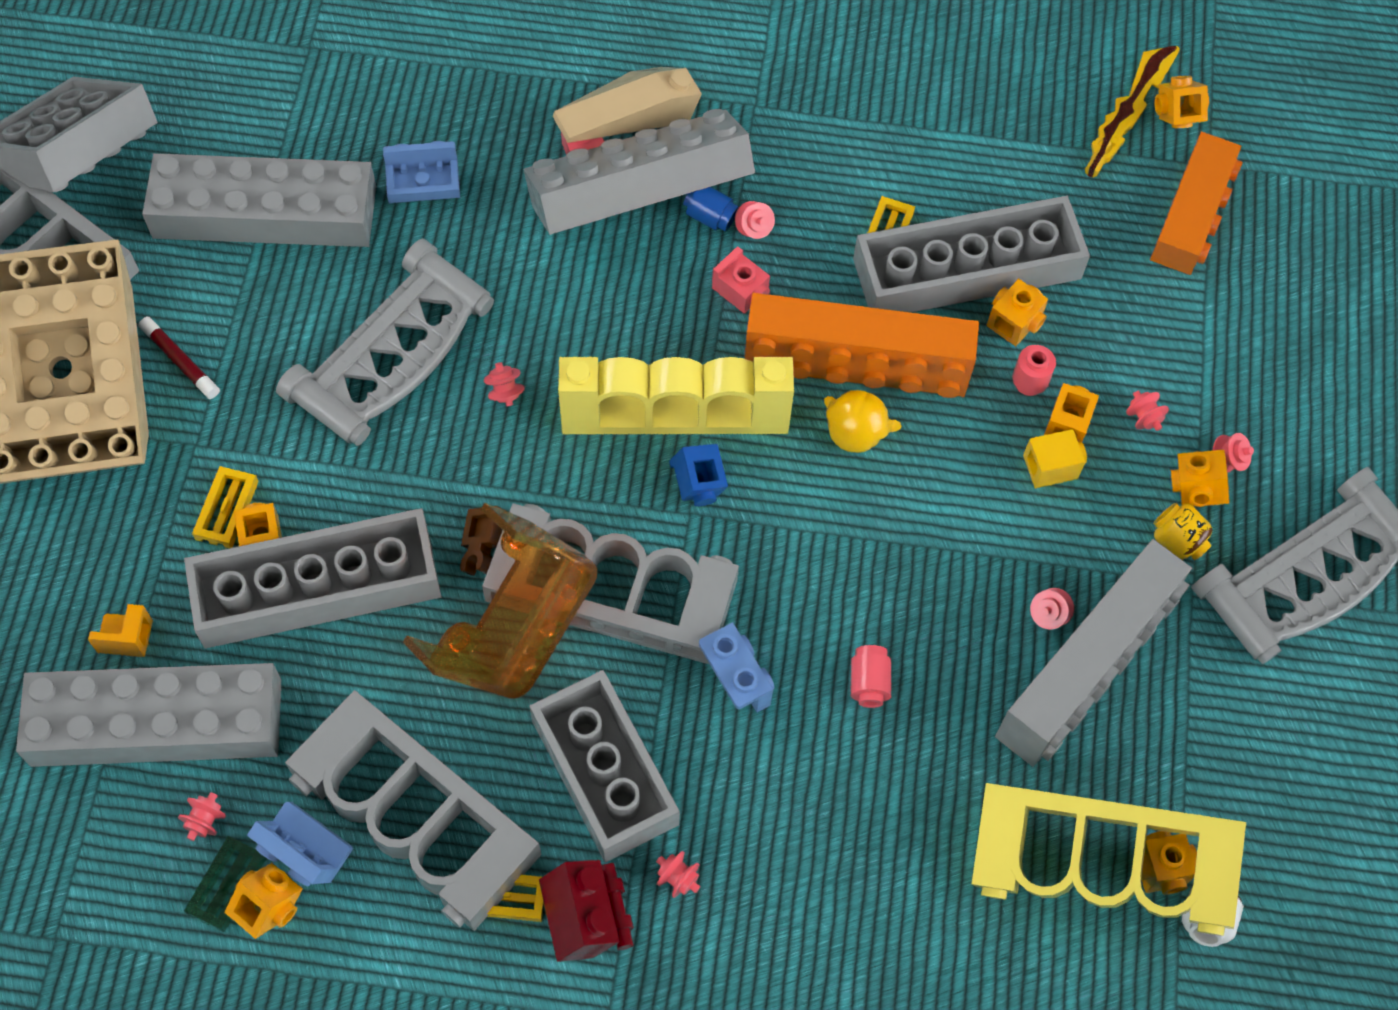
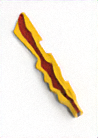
M1178 46L1143 52L1129 96L1115 99V111L1105 115V123L1098 128V138L1091 145V160L1085 168V173L1088 176L1097 177L1103 165L1110 162L1124 144L1125 138H1123V135L1133 128L1146 109L1147 104L1144 98L1151 86L1159 88L1158 84L1162 83L1180 51Z

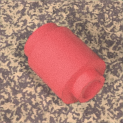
M1030 345L1021 351L1012 376L1013 383L1020 393L1034 396L1047 389L1056 367L1054 354L1048 348L1041 345Z
M860 646L856 648L855 656L851 659V697L859 701V705L862 707H880L884 701L891 698V658L888 657L887 649L882 646Z

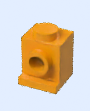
M1063 383L1044 435L1073 429L1077 441L1082 442L1099 395L1089 392V390L1082 386H1071Z
M252 503L244 509L234 511L239 546L282 538L279 517L273 503Z

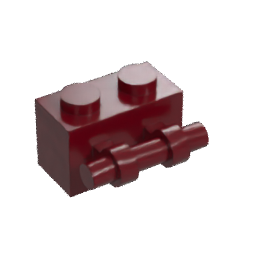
M600 860L564 862L539 879L557 962L592 959L614 945L617 946V950H624L634 946L631 936V930L634 929L631 915L626 914L622 894L625 892L622 878L617 877L614 863L601 865Z

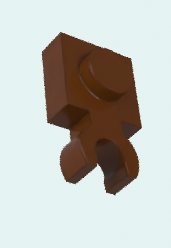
M498 506L468 509L461 546L467 548L468 551L461 560V571L471 576H475L476 569L487 574L492 561L491 549L496 548L504 528L506 510Z

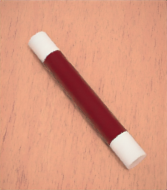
M144 317L139 322V328L208 399H213L219 394L220 389L150 317Z

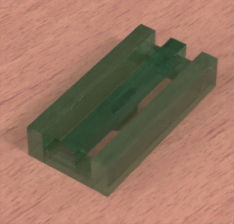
M227 836L184 912L224 933L232 920L224 912L235 889L217 918L215 915L248 858L251 857L252 859L242 877L250 870L255 872L260 870L267 858L261 855L255 848ZM234 850L240 852L206 911L201 910L203 903Z

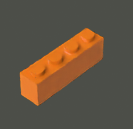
M1201 131L1150 261L1188 275L1192 274L1197 262L1204 264L1212 245L1205 242L1208 235L1214 237L1222 219V216L1216 214L1218 207L1225 209L1232 192V188L1226 187L1229 180L1235 182L1243 163L1237 160L1241 145Z

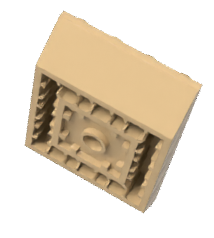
M117 239L0 254V484L145 464L149 437L133 290L120 241ZM61 360L70 361L72 364L70 374L65 378H55L53 375L54 365Z

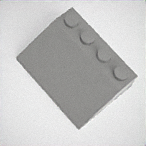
M71 77L0 121V169L30 188L47 190L51 193L65 189L69 185L68 181L78 175L92 171L97 162L103 158L118 154L121 151L120 147L129 141L142 138L146 135L147 129L158 123L143 85L139 83Z

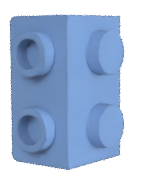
M433 141L424 144H397L395 146L383 147L388 203L460 198L455 142Z
M733 622L699 640L700 649L736 709H742L752 704L755 711L759 712L771 705L773 689H775L772 678L765 668H760L753 657L755 654L752 645L745 635H740Z
M285 802L273 821H256L247 834L249 838L258 844L256 850L261 855L275 862L279 859L290 868L288 874L306 886H310V884L331 883L353 849L349 843L293 802Z

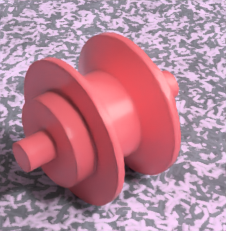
M755 201L745 202L738 208L735 214L736 228L746 237L754 239L764 238L774 227V213L764 203Z
M498 362L495 364L496 368L491 370L489 375L483 380L485 384L493 385L494 388L489 392L488 398L499 403H506V406H512L513 400L517 399L525 390L524 385L515 383V379L520 376L521 372L519 369L503 366L502 362Z
M1139 390L1134 392V399L1130 402L1126 413L1128 416H1138L1139 419L1135 424L1136 429L1145 428L1148 430L1154 428L1156 431L1162 429L1163 427L1160 423L1164 421L1169 408L1165 405H1157L1156 402L1160 398L1159 392H1145L1142 394Z
M1235 433L1231 437L1220 435L1216 438L1213 445V450H1225L1227 473L1233 469L1244 471L1249 467L1254 449L1250 446L1245 435L1241 433Z
M1049 588L1038 593L1033 598L1030 605V613L1038 626L1048 630L1057 629L1067 624L1073 617L1074 602L1066 591L1060 588Z
M210 792L207 798L198 796L197 799H187L192 810L189 815L178 816L184 822L183 828L189 831L187 839L194 841L197 835L201 837H206L207 834L217 835V831L213 828L212 824L215 819H224L226 815L220 811L221 805L215 802L216 794Z
M683 851L677 856L671 854L667 859L660 856L656 861L661 866L657 873L660 876L657 885L661 886L667 882L674 887L672 892L673 898L677 897L680 893L685 895L689 890L697 893L700 889V886L695 883L699 877V874L696 872L700 864L695 863L690 867L683 862L685 855Z

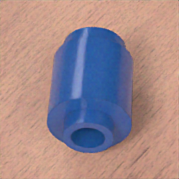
M712 187L687 193L683 203L687 207L686 215L715 231L721 229L725 232L735 220V214L739 208L738 205L733 203L732 198Z

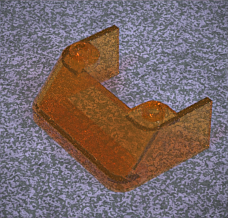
M484 503L480 510L504 530L501 537V548L509 557L515 559L514 564L477 626L467 622L456 623L446 630L438 645L411 636H406L403 643L433 675L515 699L525 695L533 687L595 583L597 567L584 554L531 521Z

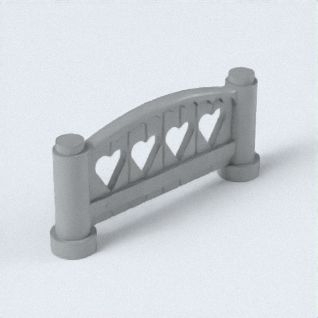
M424 238L419 239L409 248L402 261L403 269L411 275L313 374L301 364H296L284 373L277 384L276 393L290 404L296 402L349 444L353 443L356 446L362 444L371 431L367 422L406 397L435 370L454 345L471 314H478L480 317H483L493 306L494 299L490 297V292L438 255L437 248ZM420 302L447 304L452 308V311L448 315L442 316L440 324L431 326L425 320ZM395 327L422 329L428 335L424 340L417 341L418 344L414 350L405 351L401 347ZM370 353L395 354L401 356L403 361L400 365L392 367L393 370L389 376L381 377L376 373ZM345 378L372 380L378 384V387L373 392L367 393V399L364 402L355 403L350 398Z
M1369 467L1360 470L1337 489L1338 493L1345 500L1344 503L1233 577L1227 568L1221 564L1191 586L1200 600L1205 598L1208 600L1254 660L1258 659L1262 665L1282 651L1277 645L1281 640L1290 639L1315 630L1337 619L1359 604L1383 581L1397 563L1398 509L1375 483L1378 478ZM1352 532L1377 541L1381 546V552L1371 553L1369 560L1366 562L1360 561L1355 555ZM1323 551L1350 562L1352 572L1342 573L1339 581L1330 580L1326 575ZM1294 571L1320 581L1323 585V592L1313 593L1310 601L1299 599L1296 592ZM1264 590L1291 601L1294 606L1293 613H1283L1281 621H1272L1267 615Z

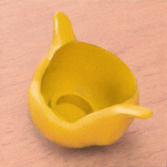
M850 390L842 394L838 399L831 396L824 398V404L827 407L826 417L830 437L838 447L845 451L853 453L866 452L876 446L889 432L898 431L902 427L899 421L889 419L888 410L884 402L874 394L866 391Z

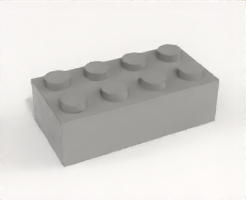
M604 670L529 706L532 722L605 863L679 826L680 811Z

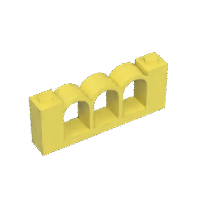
M559 357L558 393L562 434H788L794 396L793 357H754V362L744 358L725 357L708 361L704 365L698 361L681 357L663 358L654 361L650 365L644 361L626 357L609 358L598 362V357Z
M986 783L972 885L982 888L981 896L1006 900L1007 892L1018 894L1019 884L1029 893L1041 898L1059 897L1069 892L1075 886L1078 893L1084 899L1101 908H1116L1127 903L1135 895L1139 904L1151 914L1162 918H1177L1190 911L1189 922L1198 924L1197 932L1224 936L1225 928L1234 930L1246 822ZM1029 811L1076 818L1071 863L1068 873L1061 882L1053 886L1040 887L1032 884L1027 880L1023 872L1022 858ZM1088 820L1137 827L1131 877L1124 890L1114 896L1101 897L1093 894L1085 887L1082 881L1081 867ZM1147 829L1199 837L1194 884L1191 894L1183 903L1173 907H1163L1149 900L1142 890L1141 877Z

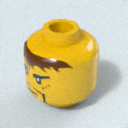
M1174 503L1164 510L1153 523L1156 526L1154 531L1155 540L1181 560L1189 556L1193 560H1197L1211 547L1208 539L1213 531L1212 526L1191 504L1179 506L1177 503Z

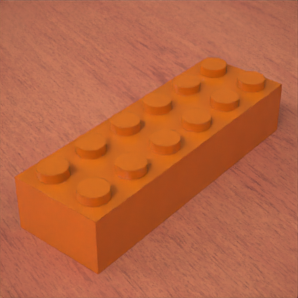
M752 292L744 359L754 362V357H793V375L797 379L812 377L826 379L835 384L851 382L863 384L869 388L890 387L901 389L907 393H918L921 391L936 393L945 398L965 397L976 362L979 321Z

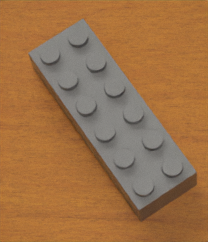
M712 109L706 111L702 117L691 120L678 119L672 121L669 126L657 130L644 129L638 131L635 136L623 140L609 139L604 141L601 146L589 150L575 149L570 151L567 156L555 160L541 159L534 162L531 167L523 169L532 207L549 235L755 173L749 133L726 109Z
M153 153L142 215L153 239L369 247L376 182L371 162Z
M1067 195L857 235L853 260L868 307L916 312L993 297L1003 287L1009 289L1018 278L1036 288L1081 280L1090 254Z
M422 508L184 558L194 630L205 649L442 598L428 528Z
M1152 539L1007 711L995 738L1032 767L1042 757L1049 761L1061 747L1062 741L1069 732H1073L1081 723L1094 702L1097 703L1104 695L1116 675H1120L1131 662L1139 647H1143L1163 618L1166 619L1180 601L1179 599L1190 586L1184 580L1192 567Z
M273 663L24 673L16 752L30 767L278 757L282 680Z

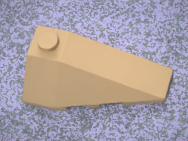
M657 67L631 71L554 111L553 118L567 143L636 132L644 129L667 127L672 121L678 119L690 120L702 93L687 68Z

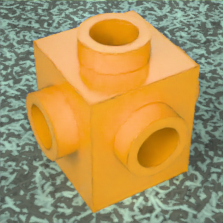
M1187 75L1171 77V83L1158 84L1159 94L1155 96L1154 104L1155 111L1159 115L1160 120L1170 123L1172 128H1189L1193 126V123L1208 121L1209 95L1207 85L1193 81L1192 76Z
M1018 278L1009 289L1003 287L995 296L987 327L1016 347L1029 332L1035 334L1044 324L1047 318L1044 310L1048 298L1043 296L1038 288L1028 285Z
M1225 450L1177 454L1178 469L1171 470L1173 493H1181L1182 505L1191 504L1194 507H1204L1207 505L1229 504Z
M1157 831L1146 836L1141 877L1145 893L1162 891V894L1168 895L1184 891L1188 888L1187 884L1195 875L1197 850L1194 845H1189L1187 835H1171V832Z
M270 863L256 872L250 870L239 880L224 913L256 939L275 926L279 928L284 927L297 912L295 903L303 888L294 882L284 871Z

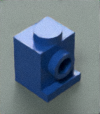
M718 444L682 447L669 460L670 467L675 470L682 501L693 500L694 506H706L716 502V497L728 487Z

